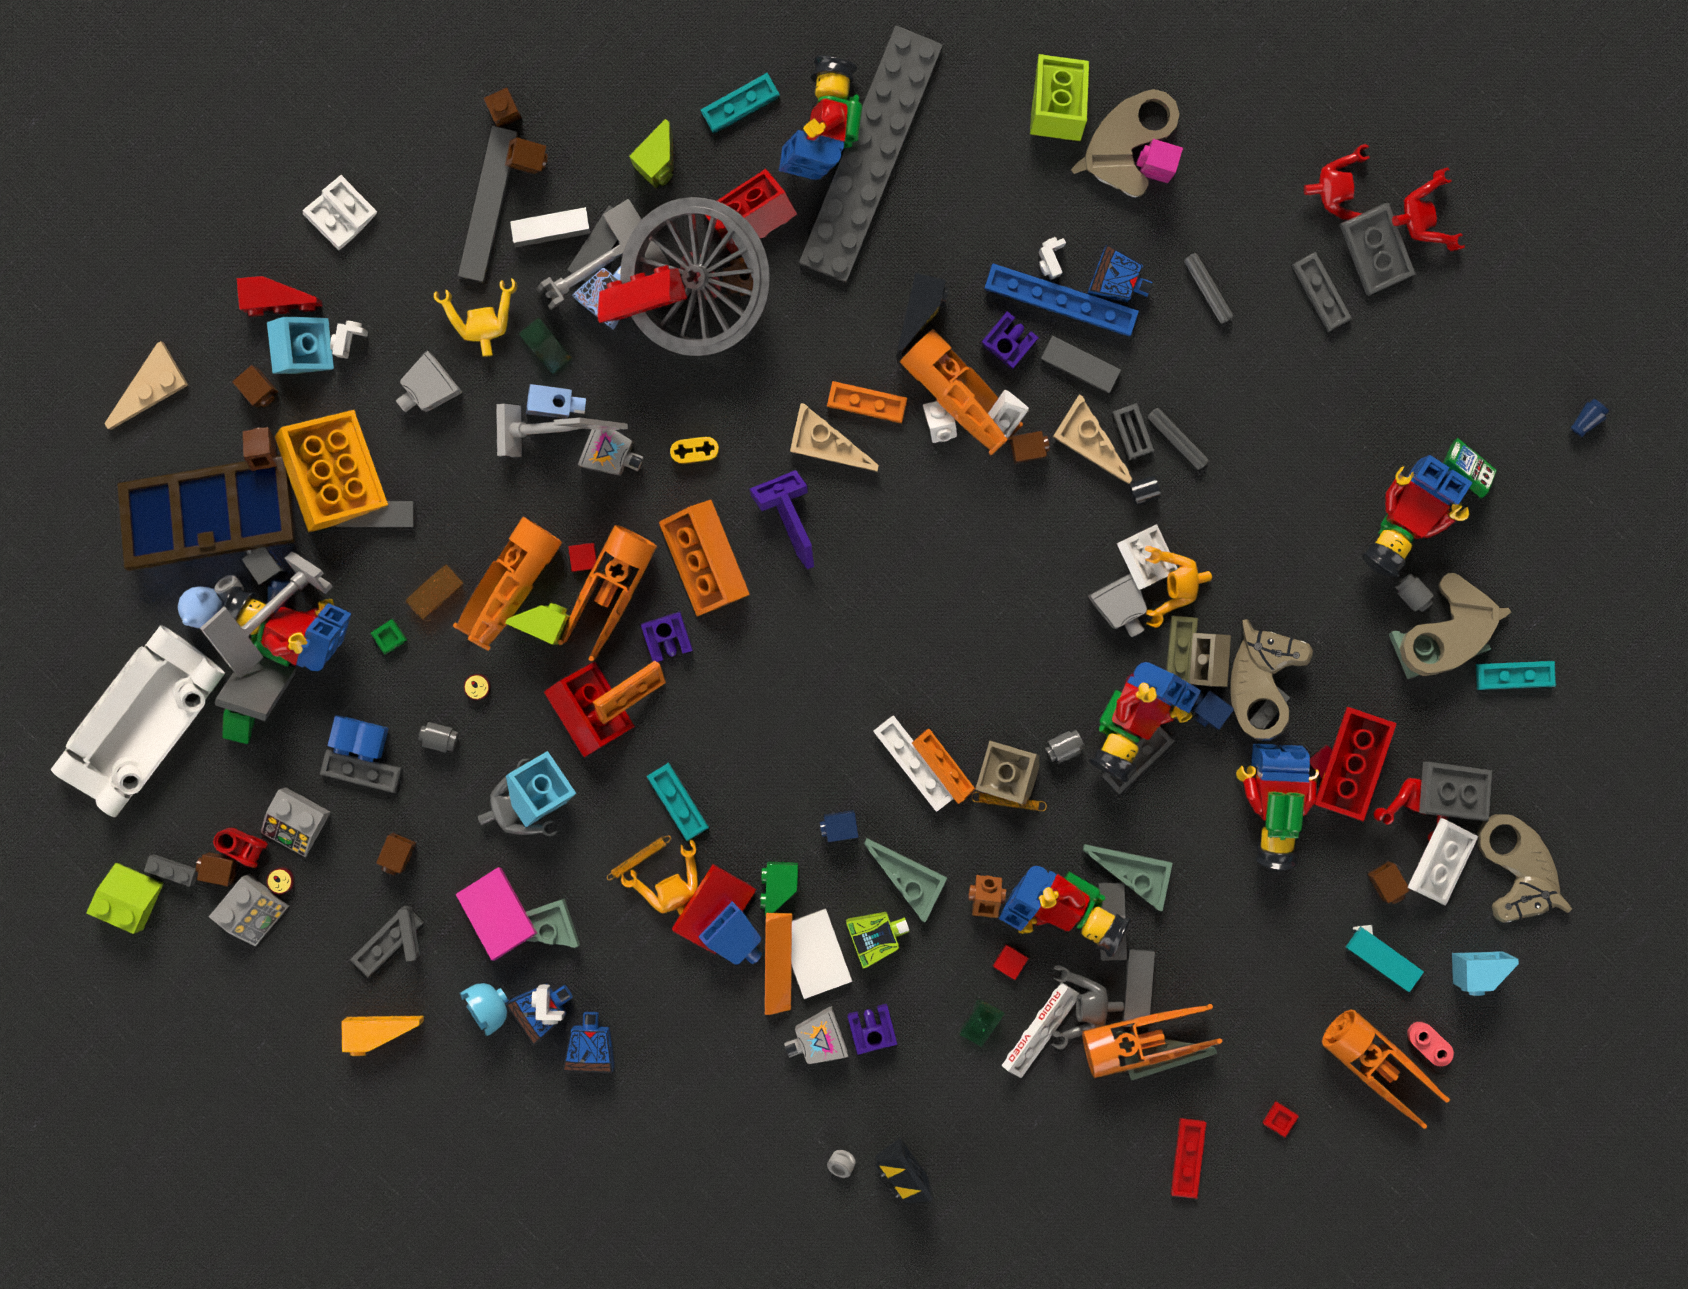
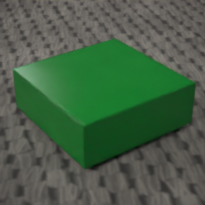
M394 619L389 620L371 632L384 655L407 641Z

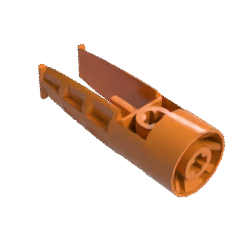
M932 329L901 359L900 363L937 398L936 401L958 423L990 449L989 454L993 455L1023 426V423L1020 422L1008 439L1005 437L998 425L988 415L998 400L996 394L971 367L969 368L951 350L952 347Z
M524 516L509 537L510 541L498 559L492 562L467 603L458 624L454 623L453 625L454 628L467 634L469 641L487 651L491 648L489 645L506 626V620L513 617L532 590L533 583L545 565L549 564L563 543Z
M614 525L580 592L562 638L558 641L559 645L567 642L600 577L605 580L594 600L598 604L608 608L618 587L624 590L615 604L589 656V660L593 661L598 657V653L626 609L657 548L654 543L633 531ZM606 554L612 555L614 559L606 565L605 572H598ZM621 564L623 566L621 570H624V574L616 576L614 574L616 570H613V566ZM631 566L638 568L639 571L631 586L622 581L630 576Z
M1212 1004L1151 1014L1082 1031L1085 1053L1093 1077H1102L1157 1064L1222 1043V1039L1219 1038L1143 1057V1049L1165 1044L1162 1029L1137 1034L1136 1028L1205 1012L1213 1008ZM1132 1025L1130 1027L1132 1034L1124 1033L1116 1039L1113 1038L1111 1029ZM1122 1039H1125L1128 1043L1131 1042L1132 1047L1129 1048V1053H1126L1125 1049H1120L1119 1044L1123 1043ZM1137 1052L1138 1060L1142 1061L1120 1067L1119 1057L1128 1058Z
M1355 1010L1345 1011L1327 1028L1322 1039L1323 1046L1370 1088L1425 1129L1427 1125L1371 1076L1376 1070L1389 1083L1398 1079L1397 1075L1400 1071L1385 1059L1389 1054L1447 1103L1450 1101L1399 1048ZM1375 1035L1378 1038H1380L1384 1042V1044L1381 1043L1379 1046L1375 1045L1372 1042ZM1368 1049L1370 1052L1366 1056L1364 1053ZM1356 1059L1363 1064L1359 1068L1360 1071H1358L1352 1064H1350V1062H1353Z

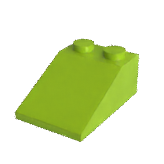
M1038 55L1031 110V135L1081 141L1087 122L1089 61Z

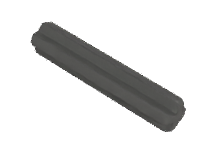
M1196 253L1188 256L1184 262L1219 322L1225 323L1232 319L1233 314Z
M1159 408L1154 409L1148 415V419L1197 469H1202L1208 463L1207 457Z

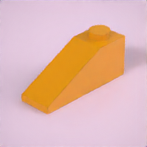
M424 1016L346 1017L342 1021V1052H350V1056L366 1055V1052L419 1026L424 1021Z

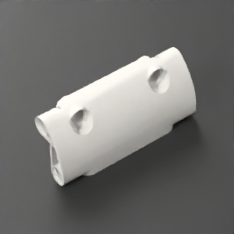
M160 625L146 645L137 649L67 742L66 750L51 768V771L60 779L96 799L97 806L103 812L116 817L130 797L141 790L152 773L204 707L205 699L224 676L225 672L186 640ZM195 693L199 695L198 699L194 702L185 700L189 694ZM127 776H135L137 778L132 783H125L123 781Z

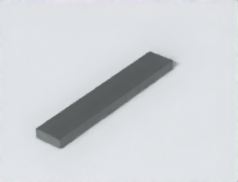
M492 126L458 276L461 278L485 282L511 167L505 166L509 141L518 138L517 131Z

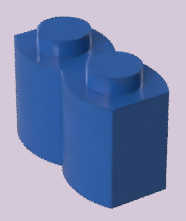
M335 716L328 746L334 748V753L348 756L349 752L359 754L358 759L373 762L374 758L378 759L382 756L389 728L345 716Z

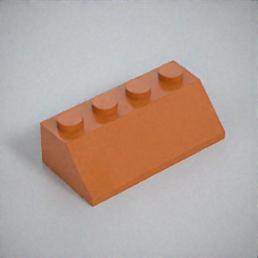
M712 500L690 506L659 522L696 616L703 615L750 595Z

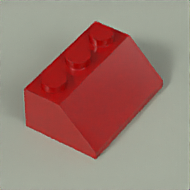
M764 169L717 200V202L729 206L743 216L753 227L759 238H764L769 232L787 223L792 217L797 215L785 191L767 169ZM705 215L707 220L710 222L711 216ZM717 219L714 230L722 241L728 230L722 221ZM731 238L725 247L732 255L739 251Z
M665 265L653 269L654 274L646 276L644 272L630 276L631 281L622 284L621 280L606 284L607 289L599 291V323L617 321L687 299L679 269H669V266Z
M596 662L560 680L544 691L583 757L635 727L625 710L605 724L599 720L593 701L612 688Z

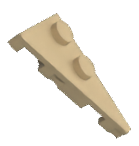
M160 341L156 344L106 420L105 425L107 429L112 430L188 386L163 342Z
M1079 394L1053 438L1127 484H1130L1132 477L1127 467L1120 460L1106 433L1099 426L1098 420L1086 405L1085 399Z
M800 404L790 452L878 471L879 465L868 455L859 450L846 437L809 409L807 405Z

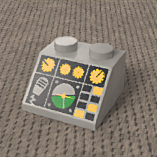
M282 788L276 793L265 814L260 833L306 857L331 812L288 788Z
M248 874L240 878L209 917L229 934L256 946L289 906L255 877Z

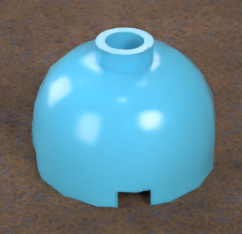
M481 983L475 984L460 993L462 1000L465 999L468 1005L466 1007L481 1030L486 1027V1036L492 1034L503 1025L507 1017L505 1003L508 1002V999L501 988L495 990L491 985Z

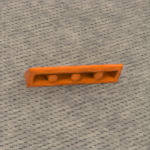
M766 913L765 1015L791 1010L792 913Z

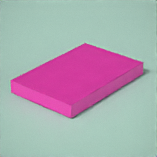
M500 867L456 894L493 961L538 934Z

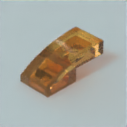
M444 565L406 599V603L423 620L442 605L444 600L463 585V582L447 565Z

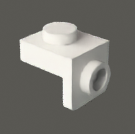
M1054 237L1043 242V247L1038 252L1042 260L1039 262L1041 271L1044 276H1049L1050 281L1060 277L1062 274L1053 251L1064 247L1066 244L1064 238L1057 240Z
M346 321V325L338 324L336 335L333 334L331 337L330 349L333 350L332 354L348 359L352 334L367 336L368 331L361 328L362 324L358 322Z
M937 401L923 404L933 443L944 442L957 437L954 418Z
M539 985L537 991L532 993V1007H536V1020H542L543 1024L548 1025L558 1024V1021L564 1018L565 1011H549L550 985Z

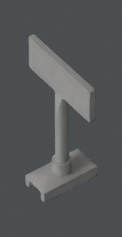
M629 199L602 215L619 241L618 246L565 279L560 278L553 282L549 277L536 288L539 293L545 289L547 290L546 297L552 298L551 303L548 305L550 310L557 307L564 300L562 295L569 292L570 287L623 255L630 235L642 220ZM651 241L646 250L645 258L670 265L659 246ZM643 262L642 273L645 272L646 276L654 274L653 269L658 268V266Z
M496 404L497 456L522 457L521 438L526 437L527 434L567 432L582 428L600 431L628 429V424L586 418L557 419L549 423L526 424L521 422V406Z
M294 552L285 557L295 572V575L290 579L291 582L244 626L240 627L230 612L223 607L200 628L240 679L263 658L249 639L251 632L298 589L302 590L307 584L310 583L325 594L333 587L331 583L321 578L324 574L322 570Z

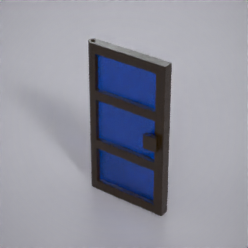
M281 455L277 456V467L251 471L247 462L243 461L121 482L117 485L124 568L127 571L296 542L289 476Z

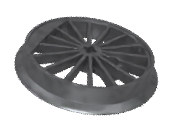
M698 197L676 199L655 208L647 214L635 227L625 246L620 270L622 284L630 282V276L642 273L643 262L658 267L668 265L645 258L646 250L650 242L653 241L685 268V270L678 269L683 274L681 279L686 296L688 297L690 293L691 296L681 335L669 329L667 324L685 300L676 302L662 322L655 316L652 310L631 316L636 325L656 344L683 355L702 356L714 354L739 342L751 331L760 318L769 291L770 274L768 260L763 244L753 227L743 216L729 206L715 200ZM695 214L711 216L701 257L699 254ZM688 215L693 258L673 222L674 219ZM718 219L722 221L728 233L707 260ZM666 224L670 228L688 263L656 237L659 230ZM732 238L739 251L711 266ZM742 255L748 269L712 273ZM668 265V266H669V269H675V268H677V267ZM696 272H699L701 275L698 281H694ZM751 273L754 280L753 290L722 282L712 277ZM713 284L751 295L746 310L743 311ZM710 290L741 316L731 328H729ZM697 295L702 339L687 337ZM705 296L724 330L722 334L712 338L709 337Z

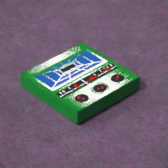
M1459 438L1451 444L1443 464L1449 467L1448 471L1454 470L1473 482L1469 489L1480 498H1483L1489 492L1497 470Z

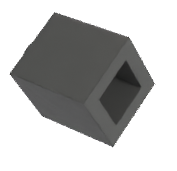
M271 547L247 550L246 553L248 555L242 559L259 585H267L271 582V579H276L286 572V569Z

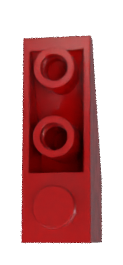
M263 276L237 278L239 309L248 313V316H263L264 311H274V314L290 313L289 309L299 308L301 312L315 311V307L323 306L322 301L317 297Z

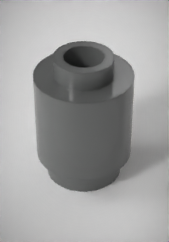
M1408 574L1395 586L1398 590L1397 594L1414 612L1418 609L1423 612L1433 603L1431 600L1433 597L1432 592L1418 577L1414 578L1412 574Z
M428 722L427 726L421 727L418 740L422 741V747L445 753L447 751L453 752L459 732L453 731L451 727Z
M1075 730L1073 732L1067 731L1047 741L1049 747L1045 748L1051 762L1056 760L1060 764L1080 754V751L1085 749V745L1079 733Z

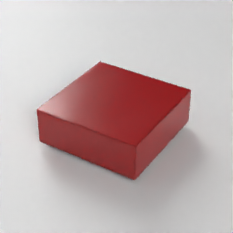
M595 543L568 546L572 572L593 568L597 561Z
M1006 944L994 962L993 967L1015 980L1029 958Z
M1275 1101L1262 1123L1286 1138L1299 1116Z

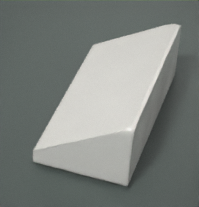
M1004 390L988 415L1008 439L1027 413L1028 407L1009 391Z

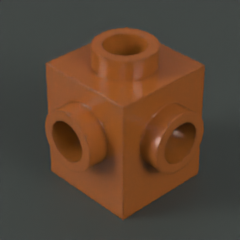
M743 257L730 261V267L724 268L720 272L748 269ZM751 273L744 274L745 281L740 278V274L722 276L723 282L753 290L754 280ZM726 288L728 295L739 292ZM740 292L741 296L747 295L745 293Z
M976 875L975 885H970L968 900L973 901L972 915L998 918L1000 905L1005 904L1006 889L1002 888V878Z

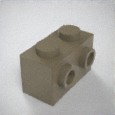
M1193 633L1189 684L1227 686L1231 635Z

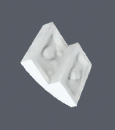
M342 175L324 188L322 195L303 210V215L338 250L351 241L377 214V211Z
M1157 524L1117 543L1139 590L1167 577L1170 572L1178 569L1176 564L1160 561L1157 564L1145 561L1152 553L1145 551L1146 546L1170 552Z

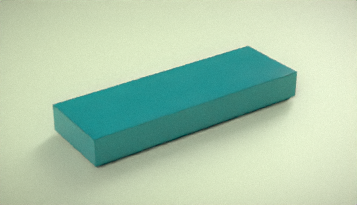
M766 73L701 109V113L712 133L715 134L778 99L780 94L769 74Z
M1555 661L1476 664L1477 690L1555 687Z
M670 763L665 764L647 776L686 841L709 828Z
M1361 926L1346 945V948L1408 992L1411 991L1424 973L1420 968Z

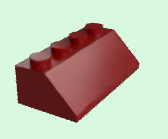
M1346 707L1314 805L1364 821L1397 723Z

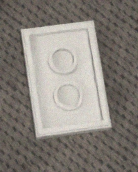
M1440 818L1408 888L1446 906L1478 836Z
M826 909L792 921L791 965L804 999L852 982Z

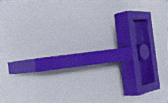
M795 470L750 488L751 497L761 511L774 506L777 507L797 556L807 569L814 567L811 542L791 502V499L808 493L807 485Z

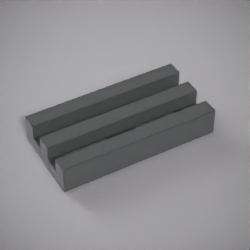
M1137 403L1112 412L1129 460L1154 451ZM1132 410L1134 412L1138 427L1140 429L1143 441L1146 446V449L1143 450L1141 448L1138 436L1136 434L1133 422L1129 414V411ZM1120 414H1123L1137 451L1133 453Z
M411 906L402 907L398 910L407 962L416 960L420 956L413 909Z

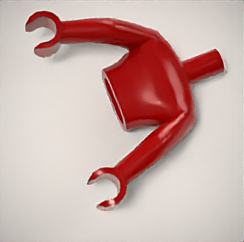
M1363 144L1354 153L1325 165L1321 169L1319 184L1304 185V195L1320 194L1325 209L1344 220H1350L1362 214L1340 206V203L1353 199L1354 181L1351 172H1341L1338 170L1356 161L1360 163L1365 162L1370 157L1361 156L1360 150L1368 149L1369 146Z
M1449 168L1435 171L1431 181L1419 187L1404 199V214L1393 216L1392 224L1394 226L1406 224L1412 239L1446 244L1450 251H1456L1465 248V245L1460 246L1458 244V237L1463 235L1460 233L1451 236L1444 233L1427 231L1436 226V210L1431 201L1419 200L1437 187L1452 182V180H1447L1444 176V173L1449 171Z
M1408 778L1403 783L1398 796L1387 809H1376L1374 818L1377 821H1381L1383 818V823L1389 825L1394 821V814L1403 805L1419 812L1422 780ZM1437 815V824L1440 818L1448 821L1447 816ZM1432 831V832L1429 833V835H1428V840H1429V841H1430V839H1431V837H1432L1434 831Z

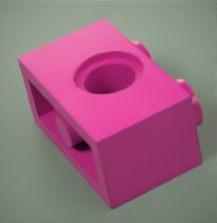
M1153 139L1150 145H1145L1143 151H1141L1137 166L1141 167L1140 172L1145 177L1168 183L1176 173L1183 148Z

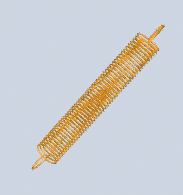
M981 793V795H982V797H983V799H984V802L982 801V799H981V797H980V794H979V801H974V802H983V803H988V804H993V805H994V804H997L996 801H995V799H994V796L990 794V796H991V798H992V800H993V803H992L991 800H990V797H989V795H988L987 793H985V794H986V797H987L988 800H989V803L987 802V800H986V798H985V796H984L983 793ZM995 796L998 801L997 805H1002L998 796ZM1000 797L1001 801L1003 802L1002 806L1016 807L1014 805V802L1010 800V802L1012 803L1011 806L1007 799H1005L1007 802L1006 805L1004 799ZM1028 799V801L1025 804L1026 808L1023 806V804H1021L1020 807L1019 804L1015 802L1017 805L1016 808L1019 807L1021 809L1024 808L1030 810L1033 809L1035 811L1038 810L1036 802L1034 800H1032L1031 803V801Z
M661 838L659 841H654L649 845L650 849L639 851L634 855L631 862L626 860L620 864L613 876L615 875L616 878L620 877L631 867H635L646 857H650L662 846L665 847L666 843Z

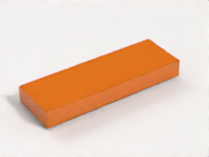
M832 381L827 407L902 424L907 398Z
M656 661L652 662L593 701L599 720L603 724L607 723L665 684L660 664Z
M930 729L924 731L912 742L913 746L958 804L975 790L974 786Z

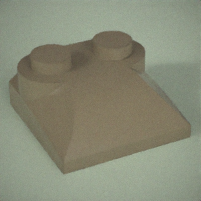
M989 741L975 790L1020 804H1026L1032 794L1039 770V755Z

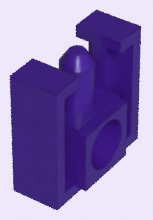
M1007 311L984 338L981 345L1012 370L1039 337L1030 331L1020 345L1015 342L1024 332V326L1022 324L1015 325L1007 335L1004 331L1015 319ZM1000 341H1007L1011 346V351L1009 353H1001L998 350L997 344Z
M681 611L641 624L653 662L664 659L658 644L662 641L667 654L671 657L676 655L677 650L673 641L675 637H678L682 653L693 650ZM661 623H667L671 626L672 632L666 636L661 635L657 631V626Z
M887 1004L877 1006L881 1024L876 1025L874 1013L870 1009L864 1012L865 1028H861L857 1011L848 1014L858 1055L897 1045ZM873 1031L879 1032L882 1038L879 1042L872 1043L867 1039L869 1033Z

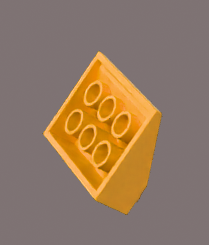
M354 410L279 429L275 439L308 532L328 528L388 506Z

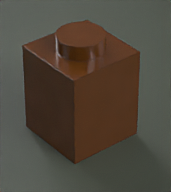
M504 88L484 98L497 127L502 128L522 118L508 88Z
M514 138L509 141L505 166L533 174L540 172L547 163L546 146L521 138Z
M253 365L232 381L246 399L258 408L269 405L275 399L273 395L278 392L260 369Z
M268 427L243 431V454L251 471L277 467L276 440Z
M1042 431L1016 435L1010 438L1014 464L1045 458L1047 456L1046 452L1050 451L1048 437H1043Z
M395 833L389 834L376 864L382 866L381 870L396 875L397 872L405 871L416 842Z
M211 852L203 854L196 864L197 880L223 886L232 885L235 882L239 862L230 856Z
M1388 861L1367 874L1381 899L1387 903L1392 902V904L1400 902L1406 897L1405 893L1411 891L1396 864Z

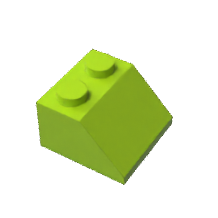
M666 119L629 156L633 167L655 188L660 184L664 186L673 176L671 174L673 171V133L670 123Z
M550 603L549 606L541 605L510 617L506 620L505 624L555 645L561 640L570 615L566 614L568 609Z
M115 863L97 888L87 914L132 934L140 932L147 923L164 883L119 863Z

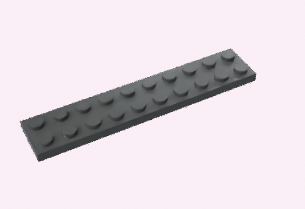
M895 25L862 106L858 141L853 142L852 147L845 148L799 264L847 283L943 44Z

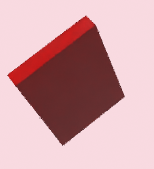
M712 864L672 927V930L716 954V952L709 949L702 942L699 935L732 901L743 911L756 889Z

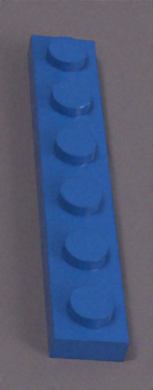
M992 264L984 290L1129 337L1139 312L1138 310L996 264Z

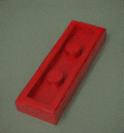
M1179 1119L1171 1186L1172 1196L1197 1199L1206 1130L1205 1121Z

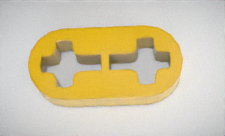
M711 437L678 440L670 448L671 457L679 464L710 461L717 457L719 453L718 443ZM704 442H709L710 446L715 447L714 450L710 451L709 456H706L703 451L696 452V448L704 447ZM680 445H683L685 449H693V453L685 454L684 459H681L679 455H675V451L679 450Z

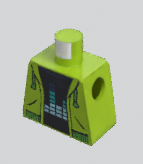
M887 912L846 919L863 969L898 950L899 944L896 937L910 932L905 917L890 922Z

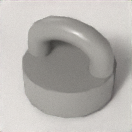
M227 575L217 582L214 590L225 602L232 588L239 586L244 591V587L235 575Z
M836 1150L830 1157L827 1167L834 1175L846 1178L851 1175L856 1161L849 1152Z

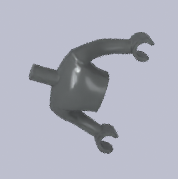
M521 759L518 762L516 769L521 767L524 761H528L530 759ZM506 777L498 783L490 794L492 810L478 816L481 825L496 820L505 833L519 835L544 833L546 836H553L558 832L557 830L549 833L546 829L549 823L554 822L553 820L547 821L544 824L529 825L528 827H525L524 824H517L521 819L511 805L509 793H505L508 789Z
M1054 966L1055 970H1062V975L1058 978L1054 977V980L1062 983L1068 981L1090 990V992L1085 994H1079L1076 999L1077 1020L1087 1023L1063 1033L1058 1031L1052 1033L1053 1036L1060 1037V1041L1056 1044L1053 1043L1052 1046L1063 1049L1066 1047L1068 1040L1081 1036L1082 1031L1106 1026L1108 1012H1123L1124 1004L1123 1002H1108L1107 990L1101 984L1084 976L1070 973L1063 966Z

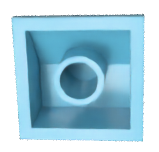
M281 317L267 322L273 374H297L334 369L332 350L330 349L331 339L328 318Z
M548 751L506 775L511 805L525 827L566 804L576 794Z
M1503 951L1452 953L1453 984L1460 987L1462 991L1469 992V995H1485V991H1494L1519 964L1518 958Z

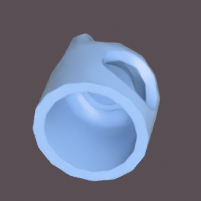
M192 587L180 597L178 612L184 625L201 628L224 607L225 602L217 595L213 588Z

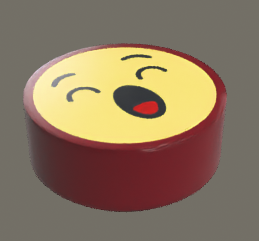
M481 674L469 676L464 683L465 694L473 700L485 698L491 689L490 681Z
M286 868L274 869L267 877L268 888L276 894L286 893L294 885V876Z

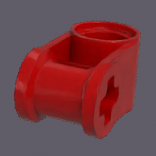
M226 828L218 832L213 841L216 850L252 868H257L259 855L262 849L268 845L260 838L248 835L235 828ZM224 834H229L233 838V845L231 847L223 843Z

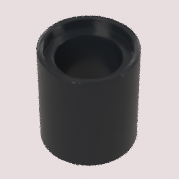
M1154 476L1129 484V491L1136 506L1161 498L1160 489Z

